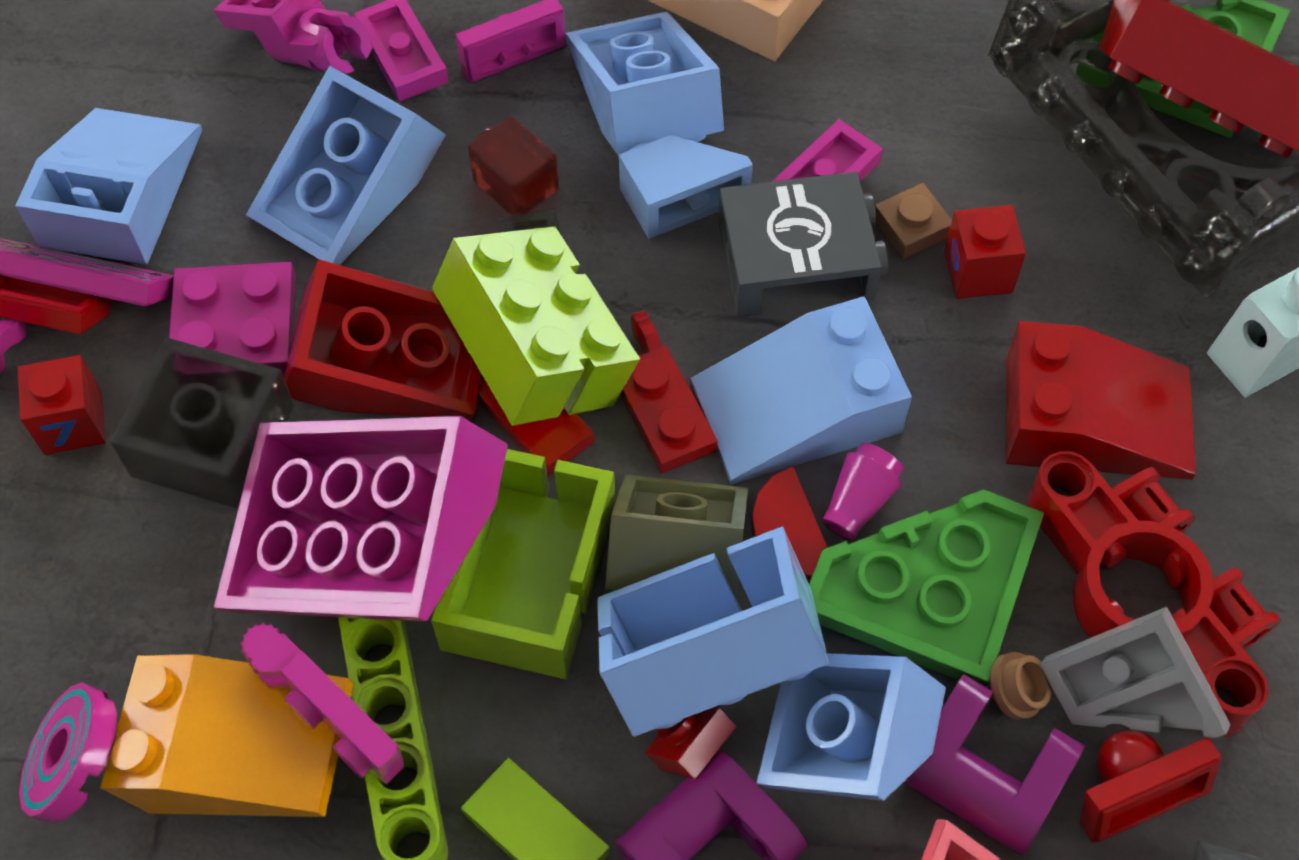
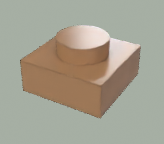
M924 183L875 204L876 224L902 259L948 238L952 219Z

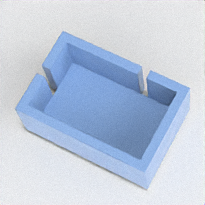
M783 526L727 547L728 556L752 605L751 608L741 610L715 553L597 597L598 631L602 636L599 638L600 675L633 737L656 728H669L688 716L718 705L734 704L748 694L783 681L801 679L813 670L829 665L812 591Z

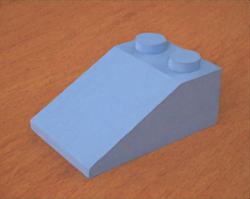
M668 12L565 33L568 48L601 132L617 155L629 151L640 143L653 142L668 135L699 142L705 139L708 134L724 131L719 67Z
M329 66L246 215L314 257L341 265L419 184L446 134L416 113Z
M865 296L808 312L690 378V385L697 403L718 440L717 452L730 485L858 447L861 443H871L901 434L904 430L912 399L910 391Z

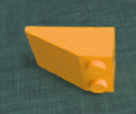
M195 654L137 656L100 788L149 814L325 817L338 760V754L334 751L333 746L341 739L323 721L314 729L309 727L284 700L292 690L290 688H269L260 679L259 673L255 674L253 668L247 662ZM327 675L351 699L354 682L345 677Z

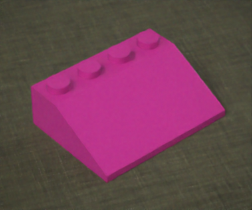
M462 416L260 423L214 608L223 612L427 621L495 509L508 444Z

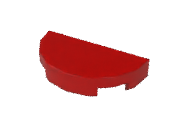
M791 466L773 475L758 492L752 513L751 529L753 537L783 526L808 583H810L822 550L828 547L794 467Z

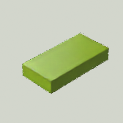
M509 757L461 807L463 815L513 860H604L610 854V847Z

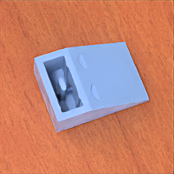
M100 108L93 109L36 159L15 205L37 246L148 265L202 133L201 124Z

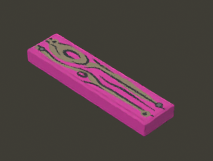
M0 238V275L145 307L166 300L173 294L174 275Z

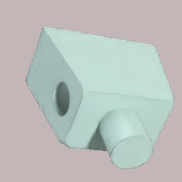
M1299 267L1247 296L1207 352L1208 356L1244 398L1299 368ZM1266 334L1267 343L1265 347L1257 346L1260 338Z

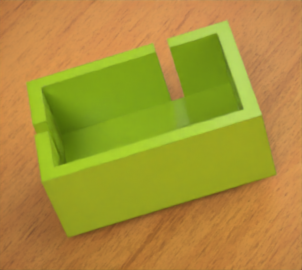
M555 226L453 238L432 286L433 292L512 426L559 417L563 408H565L568 415L614 406L640 361L639 356L587 275L576 274L580 264Z
M507 449L495 509L436 605L431 619L441 651L567 680L582 628L581 613L586 614L610 529L611 514L616 502L614 472L557 460L554 469L557 499L548 498L549 484L545 457Z

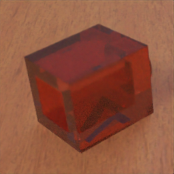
M512 115L495 127L482 131L475 141L468 145L473 181L517 221L559 190L557 155Z

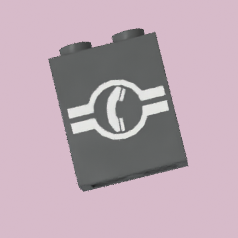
M858 171L720 188L718 224L737 317L760 314L763 288L858 277L862 296H865L867 301L875 300L880 276L887 275L888 257L883 240L875 241L872 230L876 224L874 199L871 193L863 194Z

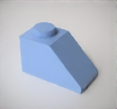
M668 135L653 142L640 143L629 151L619 154L620 190L648 239L719 212L720 188L752 184L753 164L748 156L674 135Z

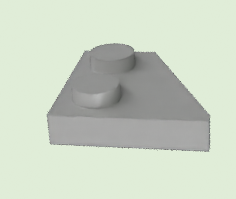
M1167 607L1048 655L1040 664L1073 725L1106 727L1110 724H1122L1131 730L1160 732L1162 727L1203 730V737L1212 738L1226 735L1231 725Z

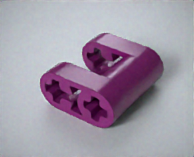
M963 674L941 709L933 754L903 783L1023 856L1052 808L1082 754L1085 745L1054 727L1023 782L1018 781L962 747L993 694L992 690Z
M720 750L715 753L696 779L687 777L614 842L617 851L624 860H690L729 824L762 860H795L807 849V843L803 835L789 817L730 756Z

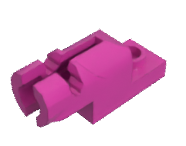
M224 0L213 10L225 28L254 32L267 53L277 62L302 65L318 72H326L328 67L331 66L344 74L353 72L354 69L349 61L340 59L345 50L352 58L367 59L372 51L371 35L363 22L344 11L326 10L320 0Z

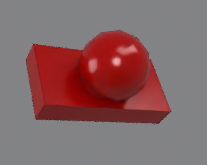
M1131 729L1115 732L1103 742L1097 753V768L1103 783L1086 790L1079 824L1092 843H1099L1204 796L1212 790L1222 755L1208 737L1164 756L1161 745L1147 733Z

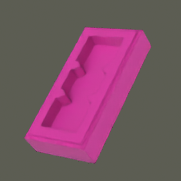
M543 0L456 33L460 67L467 82L473 83L565 47L564 9L558 0Z

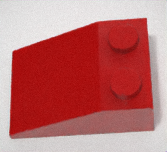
M318 259L304 291L280 396L339 412L419 417L462 416L467 420H471L475 414L482 374L434 292Z
M1019 321L1006 357V464L1041 467L1042 462L1050 454L1059 451H1072L1085 457L1098 472L1135 475L1146 468L1153 467L1161 477L1193 480L1196 475L1190 367L1083 326Z

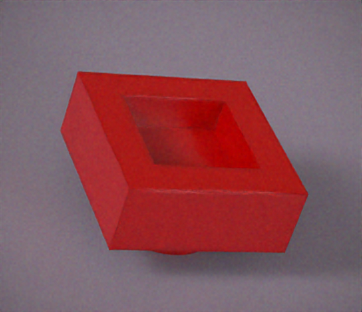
M713 707L683 718L674 726L658 729V737L646 750L645 754L661 771L696 779L736 728V725L720 708Z

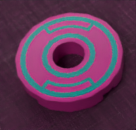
M83 682L71 686L54 702L43 718L31 742L22 769L19 789L21 809L29 817L51 824L61 822L73 815L87 800L88 793L79 790L88 774L98 777L101 770H104L116 734L117 711L114 701L107 699L109 693Z

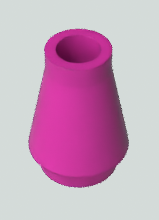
M861 443L856 452L847 453L829 508L822 519L823 525L844 539L855 540L862 527L902 486L899 477L904 467L901 462L884 449L869 443Z

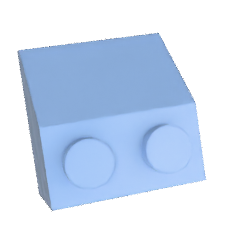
M827 654L829 665L815 669L801 679L780 683L757 784L769 789L884 801L933 754L946 687L907 657Z

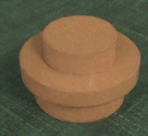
M1010 652L1000 655L992 665L989 688L993 691L992 698L1002 712L1014 720H1023L1035 716L1041 708L1048 704L1051 698L1052 687L1040 666L1041 661L1032 655L1025 656L1019 652Z

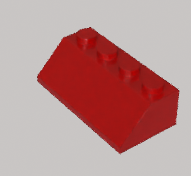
M1114 0L1099 47L1107 56L1113 59L1108 67L1110 70L1138 84L1144 75L1162 83L1163 85L1158 93L1189 109L1194 100L1212 108L1213 110L1208 118L1239 134L1243 126L1246 125L1262 133L1258 143L1281 156L1289 158L1294 149L1299 151V66L1168 0Z

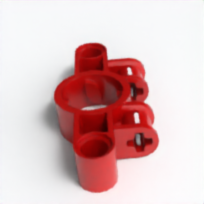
M1059 451L1050 454L1041 464L1028 495L1027 505L1044 512L1040 528L1077 574L1072 599L1075 615L1084 632L1089 638H1092L1134 620L1123 614L1124 610L1116 601L1107 598L1100 582L1099 568L1102 565L1112 569L1120 565L1124 559H1134L1158 567L1165 573L1170 586L1174 590L1178 589L1182 597L1183 608L1173 613L1172 617L1231 724L1227 734L1221 737H1228L1238 733L1266 703L1269 694L1268 683L1264 674L1245 650L1269 634L1282 619L1274 611L1266 612L1243 585L1242 580L1245 575L1239 568L1229 569L1213 579L1212 570L1205 555L1189 537L1183 534L1192 525L1196 517L1189 509L1181 510L1158 483L1161 475L1155 468H1146L1111 488L1096 468L1082 455L1072 451ZM1057 485L1064 487L1072 494V496L1060 495L1056 493L1050 486ZM1215 688H1223L1230 691L1236 697L1239 707H1233L1223 702Z

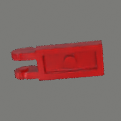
M642 310L631 314V329L634 337L639 341L644 354L639 355L640 361L620 396L660 473L663 474L717 452L718 440L666 345H661L657 330L650 321L647 312L645 313Z

